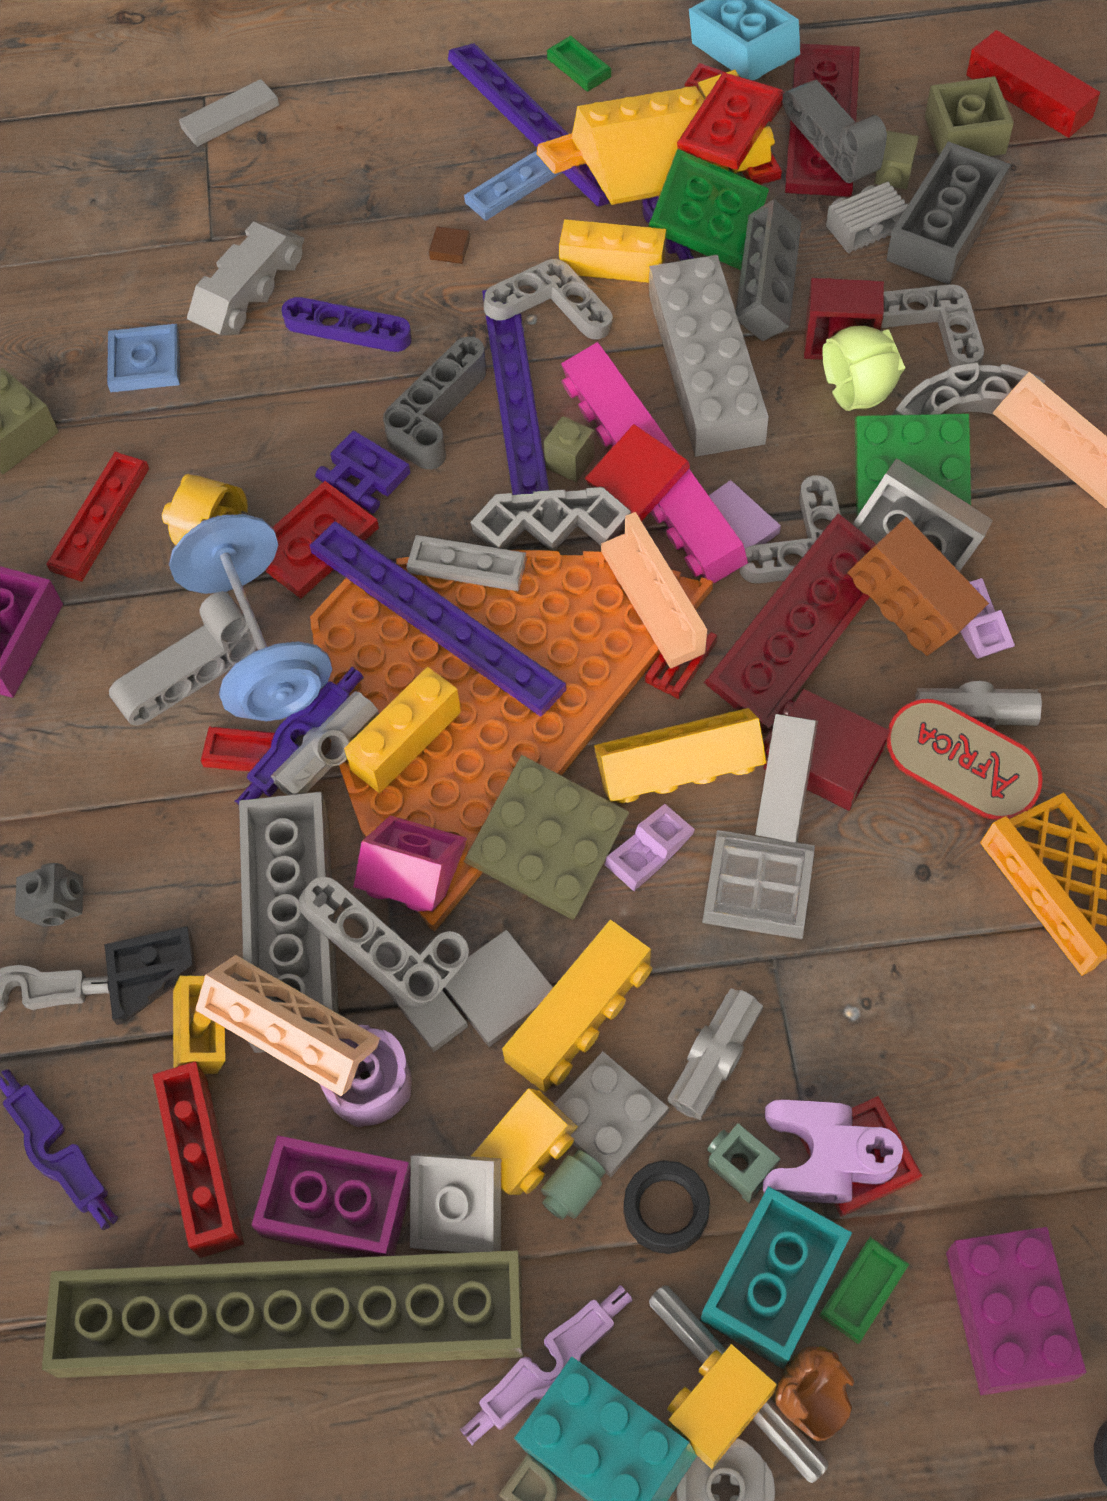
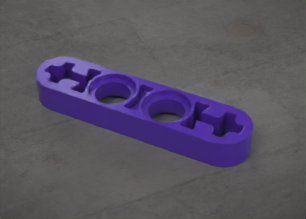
M303 297L291 298L282 305L281 312L285 326L290 331L390 352L403 351L410 346L412 341L409 322L402 317ZM328 317L339 319L336 324L331 326L322 324V321ZM362 323L372 326L365 332L354 330L357 325Z

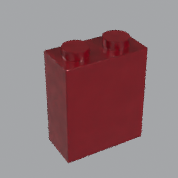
M803 689L796 702L791 699L787 702L781 715L818 721L807 790L850 811L885 750L890 730ZM773 730L769 732L763 743L766 763L768 761Z

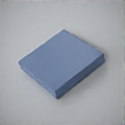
M177 323L108 331L107 385L110 392L180 385V342Z

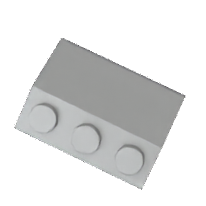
M896 458L853 522V525L877 544L907 517L960 572L985 537L993 520Z

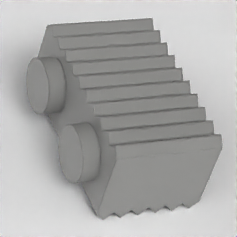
M889 181L878 186L870 185L859 194L847 199L841 197L835 200L828 208L826 227L846 252L850 254L852 250L856 251L864 245L873 244L876 240L885 239L887 235L891 236L893 228L907 208L908 203L905 204L904 199H901V196L897 194V190L890 186Z

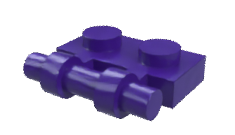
M353 430L330 453L332 463L336 466L332 470L320 466L315 473V478L321 482H328L361 508L366 509L370 513H375L380 506V501L371 495L377 490L388 497L410 474V467L405 461ZM353 475L361 480V482L355 486L346 479Z

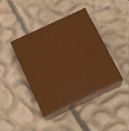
M437 226L429 249L430 260L463 264L470 241L469 230Z

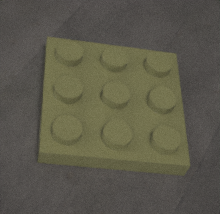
M521 755L464 862L574 920L629 811Z

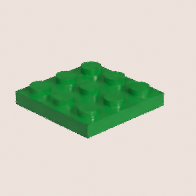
M677 149L648 227L666 229L667 239L706 256L718 255L720 262L741 270L748 217L751 213L764 206L769 189Z
M969 414L856 416V518L896 458L971 506Z

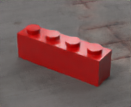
M995 30L971 50L966 76L971 79L995 76L1005 100L1067 138H1070L1093 118L1100 91L998 30Z
M196 1061L152 1074L188 1247L199 1258H203L244 1245L206 1075Z

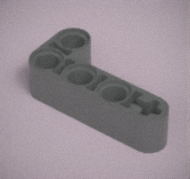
M817 80L807 82L783 94V107L789 119L846 183H852L881 169L887 132L880 117L871 115L855 122Z
M463 337L457 340L386 409L383 414V422L387 442L392 450L423 469L432 470L444 463L446 459L442 428L438 424L486 376L487 369L483 342L475 337Z

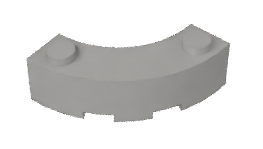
M970 363L951 367L947 371L926 379L916 386L901 401L891 415L958 414L963 412L993 414L994 410L1028 371L1005 364L992 366ZM1033 374V375H1034L1037 379H1039L1043 384L1045 383V380H1044V379H1042V378L1036 376L1035 374Z

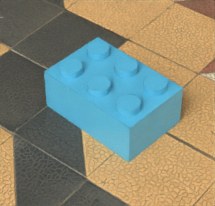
M705 0L689 9L692 44L730 70H736L737 74L742 78L752 81L756 80L767 72L784 65L787 61L800 55L799 19L769 0Z

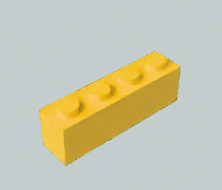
M749 708L594 745L603 791L610 802L616 801L618 803L635 801L640 797L639 795L653 791L659 794L670 793L677 790L678 785L690 782L695 784L710 783L715 781L717 776L731 772L736 775L753 772L755 766L767 764L759 718Z
M609 920L502 1048L505 1063L544 1093L553 1083L556 1086L560 1085L570 1073L573 1067L570 1062L580 1050L584 1053L587 1052L595 1043L600 1033L597 1029L606 1018L612 1020L619 1014L626 1002L624 996L633 985L639 988L648 978L652 971L650 966L651 949L615 922Z

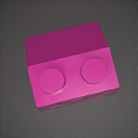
M390 815L362 840L353 887L366 891L369 896L376 899L390 898L403 902L412 910L433 911L446 896L465 848L467 838Z

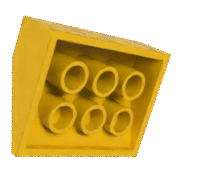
M696 86L577 106L572 140L577 149L581 150L583 159L611 205L660 195L673 157L678 149L677 142L705 100ZM707 161V162H709V163H711V164H714V165H716V166H718V167H721V168H723V169L729 171L728 167H726V166H723V165H720V164H717V163H714V162Z

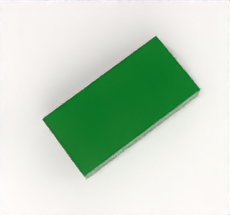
M571 35L547 49V59L587 92L611 78V68Z
M869 1237L819 1316L859 1344L909 1266V1263Z

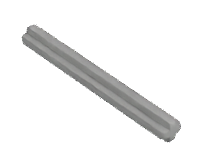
M662 1286L651 1296L649 1304L652 1309L702 1364L716 1349L721 1354L726 1351L669 1286ZM769 1399L753 1418V1421L808 1482H815L828 1469V1461L801 1431L784 1416L778 1406Z

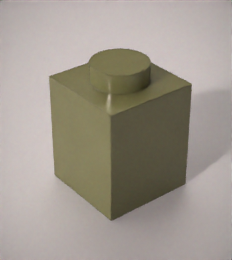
M886 131L887 140L881 169L876 171L874 184L880 185L889 181L890 186L907 189L919 136Z
M562 416L544 440L545 468L577 482L595 457L594 430Z

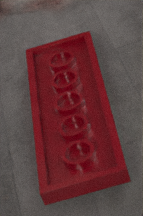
M800 43V55L795 57L792 89L812 80H817L856 122L860 47ZM790 120L785 193L851 197L853 182L846 183Z
M837 513L703 683L737 711L749 708L759 718L760 728L765 733L774 723L775 714L782 713L787 702L790 699L792 700L870 596L861 592L855 586L853 578L847 572L876 543Z

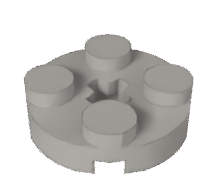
M736 1439L713 1469L697 1456L676 1487L677 1501H720L719 1495L712 1494L711 1484H719L721 1475L730 1476L731 1485L739 1487V1495L731 1496L730 1501H774L775 1484L770 1468L752 1446L740 1439Z

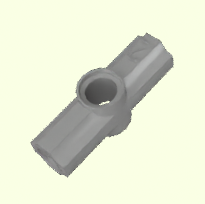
M971 681L961 685L959 689L917 688L915 701L934 699L945 702L991 728H995L996 725L1038 726L1041 720L1042 700L1038 689H994V686L986 681Z
M353 692L320 727H314L307 731L303 737L302 745L271 775L276 786L286 795L307 793L332 766L340 765L346 761L347 756L344 748L379 715V710L360 692ZM329 736L331 749L324 756L321 751V745L324 739Z
M731 988L709 1027L705 1025L700 1031L687 1058L689 1062L668 1096V1102L677 1111L690 1118L693 1117L701 1120L713 1101L722 1081L729 1079L743 1053V1044L763 1009V1005L754 996L743 990Z

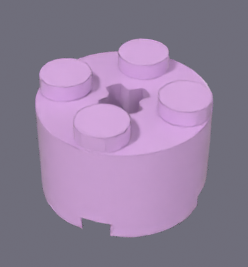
M369 1025L358 1026L376 1035L380 1040L377 1049L359 1063L351 1088L340 1096L320 1084L334 1112L356 1127L376 1125L389 1120L402 1109L411 1095V1072L402 1046L391 1033L385 1030L370 1028ZM339 1038V1040L354 1049L359 1046V1044L350 1039ZM368 1071L371 1076L363 1080L359 1074Z

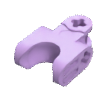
M774 1100L765 1107V1119L768 1125L778 1132L793 1133L802 1138L809 1146L811 1157L805 1164L797 1168H778L772 1170L763 1180L764 1193L769 1186L794 1201L846 1203L852 1200V1182L866 1184L885 1183L892 1179L897 1172L903 1154L902 1143L897 1135L889 1129L882 1127L852 1126V1108L848 1105L832 1102ZM872 1149H880L881 1157L885 1158L883 1163L875 1162V1156L870 1154Z

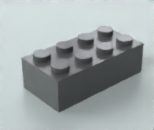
M947 142L893 228L886 261L950 284L1002 198L1011 164Z

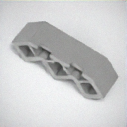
M253 221L245 230L247 238L241 245L233 244L216 262L219 269L211 278L204 276L196 285L187 319L219 335H239L241 328L246 322L248 303L268 302V298L274 290L276 271H295L296 265L302 257V245L305 238L272 223Z
M603 487L586 488V490L537 491L533 492V494L520 495L507 493L495 494L470 523L473 533L489 547L508 549L524 530H527L550 551H555L577 526L601 546V543L611 540L620 534L625 528V516L631 514V511Z

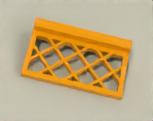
M1064 792L1011 819L1005 816L993 822L981 840V845L1081 976L1094 970L1102 961L1107 959V945L1095 931L1096 924L1107 927V916L1097 913L1098 898L1107 901V890L1099 888L1101 874L1107 875V845ZM1059 808L1069 821L1068 828L1048 823L1049 812ZM1024 826L1038 830L1037 844L1025 841L1017 828ZM1046 833L1067 839L1066 851L1063 852L1045 847ZM1075 841L1088 845L1094 852V860L1073 855ZM1043 857L1064 863L1063 877L1051 874L1043 864ZM1072 866L1093 871L1091 885L1071 880ZM1069 890L1090 896L1089 909L1077 907L1069 897Z

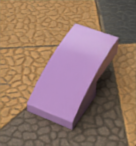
M983 579L971 581L970 584L989 604L960 631L970 650L979 659L1014 647L1015 644L1001 610L995 612Z
M664 804L638 824L636 832L631 838L607 856L605 866L630 889L635 891L693 835L695 829Z

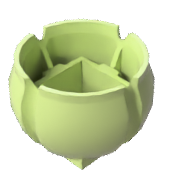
M852 326L840 330L832 338L827 339V343L823 345V366L828 384L836 385L832 394L838 404L846 411L854 409L866 410L880 404L896 387L905 369L889 329L879 331L868 326Z

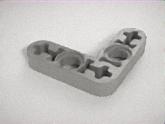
M559 259L546 260L491 286L485 293L484 312L494 320L509 319L548 299H552L586 337L602 339L609 334L613 316L610 309L567 263ZM524 285L531 286L536 292L531 294L524 293L519 287ZM577 295L583 298L584 301L574 303L569 301L567 296Z
M949 284L884 292V315L881 328L938 322L951 367L970 363L981 365L984 347L970 299L965 289L958 285ZM919 302L925 305L926 308L923 310H913L908 304ZM955 324L962 325L968 331L956 333L950 329V326ZM963 346H966L967 357L965 354H961Z
M814 475L806 478L801 485L799 503L807 539L758 544L745 549L748 564L741 567L739 572L746 581L751 583H767L785 580L795 566L787 564L784 557L788 554H798L803 557L823 532V530L818 529L814 525V522L818 519L831 521L837 513L840 514L835 489L829 479ZM811 491H817L822 496L821 506L816 507V497ZM772 557H777L776 567H774V560H772ZM758 560L762 568H755L754 563H751V561Z

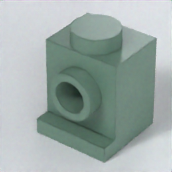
M739 1123L730 1133L723 1129L707 1148V1151L711 1153L708 1167L743 1195L742 1198L748 1203L762 1189L765 1177L772 1170L778 1168L781 1159ZM736 1157L743 1158L747 1162V1168L738 1170L731 1164L732 1159Z

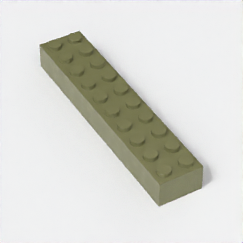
M518 1250L51 1271L42 1370L57 1378L524 1357L521 1260Z

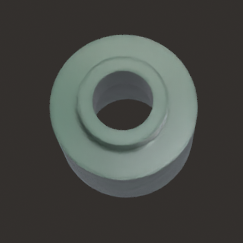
M578 1149L573 1156L567 1155L541 1188L542 1194L546 1197L542 1204L561 1220H564L566 1216L576 1219L602 1186L601 1178L606 1171L594 1158Z

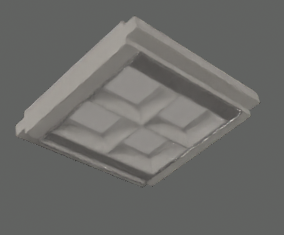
M717 830L702 923L802 939L815 845Z

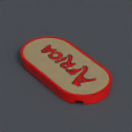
M934 699L913 701L902 707L889 724L888 730H890V733L887 737L888 752L894 765L902 773L985 819L997 821L1005 816L1011 819L1028 811L1040 795L1043 780L1042 771L1036 757L1029 749L945 702Z

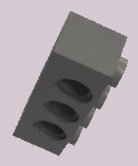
M775 199L757 209L748 217L736 305V315L739 323L762 341L782 333L790 325L802 223Z

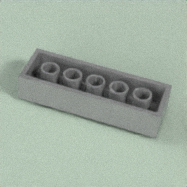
M718 255L649 266V297L695 457L765 445L769 417Z
M314 792L239 801L243 959L339 1014L335 944L308 921L299 908V897L312 880L319 877L332 878L329 814L322 793ZM322 892L320 895H316L313 903L315 906L320 907L326 904V900L329 897L326 893ZM334 914L329 918L332 922H334ZM265 996L274 1002L286 1003L278 997ZM302 1017L310 1023L322 1024L314 1018ZM248 1041L254 1053L265 1052Z

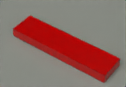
M114 452L46 563L50 572L83 582L150 468L147 461Z

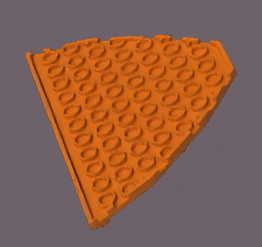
M513 550L525 552L527 557L519 591L411 574L566 683V691L542 717L347 578L340 583L310 616L313 643L324 650L330 658L332 672L328 682L331 681L337 685L350 670V667H354L355 670H358L364 676V679L357 684L349 696L353 692H360L379 710V714L427 667L458 690L461 713L380 794L350 770L347 759L339 765L364 839L390 815L467 838L465 848L444 899L433 911H418L421 918L434 932L483 873L466 864L464 860L520 756L523 755L562 776L661 653L602 552L583 551V555H560L558 551ZM409 557L397 558L395 564L407 571ZM671 570L693 607L697 610L712 591L713 581L701 577L700 581L682 577L681 572Z

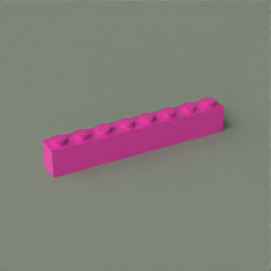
M598 342L561 363L566 378L561 380L565 390L572 399L577 396L581 401L578 404L580 411L588 423L594 420L598 427L595 428V431L605 447L609 445L613 447L629 428L635 424L678 453ZM688 469L653 508L651 514L658 524L664 521L669 529L666 530V533L675 549H684L688 555L685 557V561L695 577L702 575L703 578L713 581L714 584L748 564L744 544L696 477Z

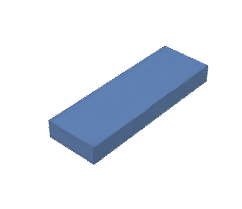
M536 150L465 194V203L486 221L562 172L554 174L536 154Z

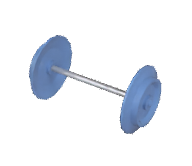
M246 514L219 515L204 520L192 528L173 548L169 567L174 580L186 590L208 594L221 591L226 592L233 589L258 651L253 652L236 663L223 678L219 696L224 709L240 718L260 721L281 720L303 710L314 701L321 689L328 683L332 666L328 654L314 644L297 641L279 643L267 647L242 586L261 575L275 558L278 541L274 529L261 518Z

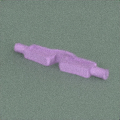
M621 1285L600 1304L596 1300H591L576 1315L545 1337L544 1344L549 1349L551 1356L556 1360V1367L553 1371L543 1372L529 1357H523L500 1383L480 1400L479 1404L483 1410L464 1427L459 1429L465 1437L470 1434L467 1440L472 1446L494 1425L499 1430L503 1429L535 1399H542L571 1356L580 1362L581 1357L613 1329L614 1322L612 1318L633 1301L628 1293L625 1294V1289Z

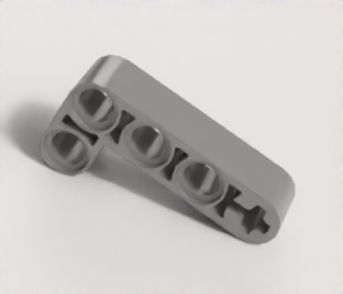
M216 592L206 598L201 604L199 610L204 623L202 627L123 675L112 684L109 689V696L131 725L138 726L150 721L232 669L236 663L256 650V644L243 612L227 592Z
M330 877L315 878L306 886L299 897V908L303 916L395 998L408 1007L416 1008L423 1006L434 999L468 958L469 948L466 940L460 934L451 931L440 933L417 953L343 886ZM322 892L326 893L329 897L326 900V904L320 907L315 906L313 901L316 895L318 896ZM342 906L345 910L332 922L329 918ZM351 918L360 922L363 928V936L361 938H351L345 933L343 928L345 919ZM438 944H447L451 947L454 953L452 964L444 963L438 958L436 952ZM379 947H387L394 953L395 964L393 967H384L377 961L376 950ZM412 975L420 976L425 980L427 984L425 996H417L410 990L409 979Z

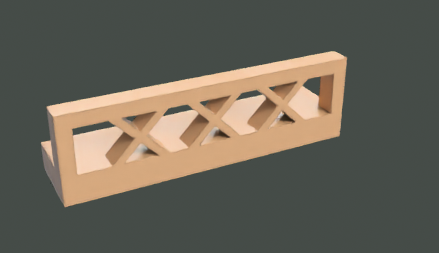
M1028 372L994 410L993 414L1101 505L1107 508V436L1033 374Z
M633 512L626 515L625 534L601 543V552L671 669L705 654L707 628L637 513Z
M234 955L205 975L196 1006V1011L340 1096L351 1088L359 1063L377 1049L380 1040L379 1037L237 955ZM236 973L248 981H237L230 975ZM265 996L278 997L286 1003L274 1002ZM302 1017L314 1018L322 1024L310 1023ZM339 1038L350 1039L359 1044V1046L354 1049L339 1040Z

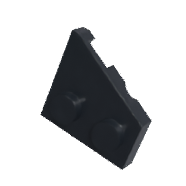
M188 926L104 944L113 1021L116 1025L125 1023L173 988L180 976H189L196 971L192 936Z

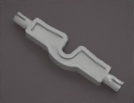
M23 965L0 968V1012L4 1011L7 1007L10 991L16 986H21L22 1004L31 1010L57 1005L84 1003L85 995L110 994L108 976L86 978L81 970L40 972L35 968Z

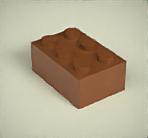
M907 517L847 572L853 578L855 586L861 592L868 594L880 607L884 617L894 622L907 635L910 644L917 650L922 651L926 656L957 635L989 604Z

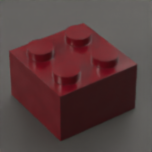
M811 278L805 321L804 359L823 360V345L827 343L826 340L832 338L842 329L852 326H868L880 331L884 315V281Z

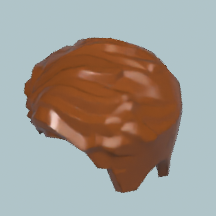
M823 1346L805 1347L800 1353L795 1354L793 1360L786 1365V1369L783 1371L776 1388V1405L787 1419L813 1440H826L838 1432L850 1416L852 1405L846 1392V1384L853 1386L854 1379L842 1365L836 1352L828 1350Z

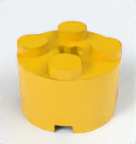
M186 474L182 478L172 502H168L165 505L162 520L165 524H168L171 540L177 545L186 533L204 520L219 515H238L242 511L248 513L247 498L240 487L202 476Z

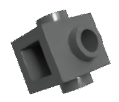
M47 863L38 870L16 877L15 916L42 927L62 925L65 920L82 915L83 876L66 869V866L63 864Z

